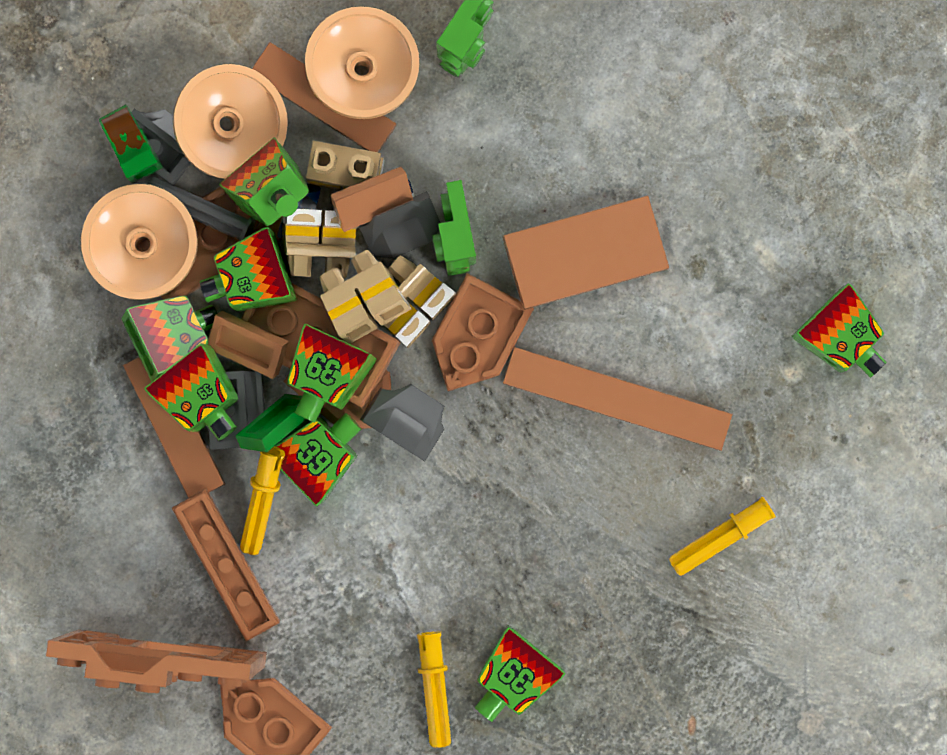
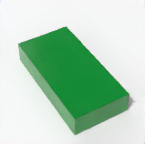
M284 394L235 435L240 448L260 452H268L305 420V418L294 413L302 396Z

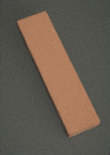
M269 42L252 68L265 76L276 87L281 96L367 151L379 153L397 126L395 122L384 115L372 119H354L332 111L312 91L307 80L305 64Z
M140 357L124 364L123 367L188 498L204 489L211 492L225 485L200 431H187L145 391L144 388L151 383V380Z
M204 489L173 506V512L244 639L248 641L279 624L280 619L208 490Z

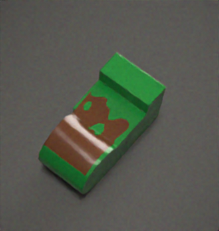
M126 104L99 118L101 127L120 162V166L126 178L132 184L163 168L143 129H140Z

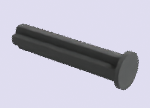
M152 177L147 185L164 189L178 198L187 208L192 219L239 241L250 236L254 230L256 219L252 217L246 219L156 177Z

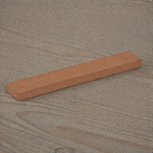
M516 347L513 349L503 384L719 451H722L733 415Z

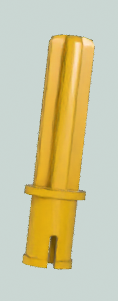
M275 446L268 452H260L256 475L250 479L253 491L240 543V550L250 555H258L262 548L274 492H278L281 486L278 478L285 452Z
M764 497L759 498L758 501L736 515L733 513L729 514L730 519L670 556L669 561L676 573L680 576L688 573L742 537L744 540H747V534L769 520L776 518Z
M440 631L417 634L421 668H418V673L422 674L429 743L434 748L446 747L451 744L444 671L448 670V666L443 663L442 635Z

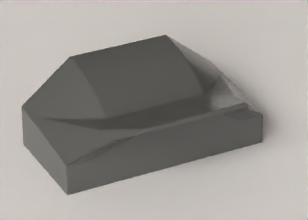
M134 108L132 114L140 129H143L163 167L155 173L168 183L175 185L191 163L184 156L176 141L173 129V115L165 109L144 113Z
M426 191L414 196L413 201L374 216L370 222L360 225L359 228L374 257L396 258L429 244L433 239L432 235L439 232L438 224L441 222Z
M412 384L396 390L380 388L360 420L425 462L445 430L442 425V415L445 406Z

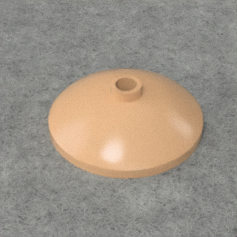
M351 7L330 15L315 29L306 48L305 71L312 91L326 107L349 118L372 119L392 112L409 97L418 78L419 52L410 31L393 15L372 7ZM362 65L367 67L369 72L361 76L355 72V68Z
M223 64L200 72L184 86L174 107L173 129L180 150L197 169L216 178L226 179L272 138L275 137L282 147L286 139L288 126L287 112L281 95L265 76L245 66ZM223 117L230 119L232 122L230 131H224L220 127V120Z
M147 184L122 186L103 196L87 215L81 234L83 259L93 278L111 293L134 300L156 298L177 287L191 270L198 246L195 223L184 204L168 191ZM142 238H147L150 241V247L144 252L139 251L137 248L138 241Z

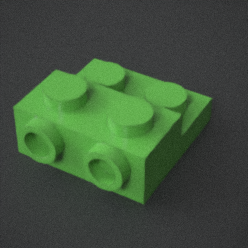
M464 0L437 40V57L441 60L439 65L451 75L459 77L468 66L474 69L484 55L485 49L483 47L486 42L483 41V31L494 12L491 9L494 1Z
M462 180L446 183L447 193L440 194L445 222L438 224L440 234L432 235L437 262L445 260L448 276L467 273L470 271V265L476 264V253Z

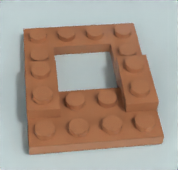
M79 629L48 640L46 657L57 658V665L81 667L82 664H86L84 678L96 679L95 686L119 688L120 682L136 684V691L146 693H160V687H167L172 682H177V679L201 682L202 675L218 677V684L242 686V683L249 681L265 667L267 654L264 651L197 643L178 645L120 638L118 634Z

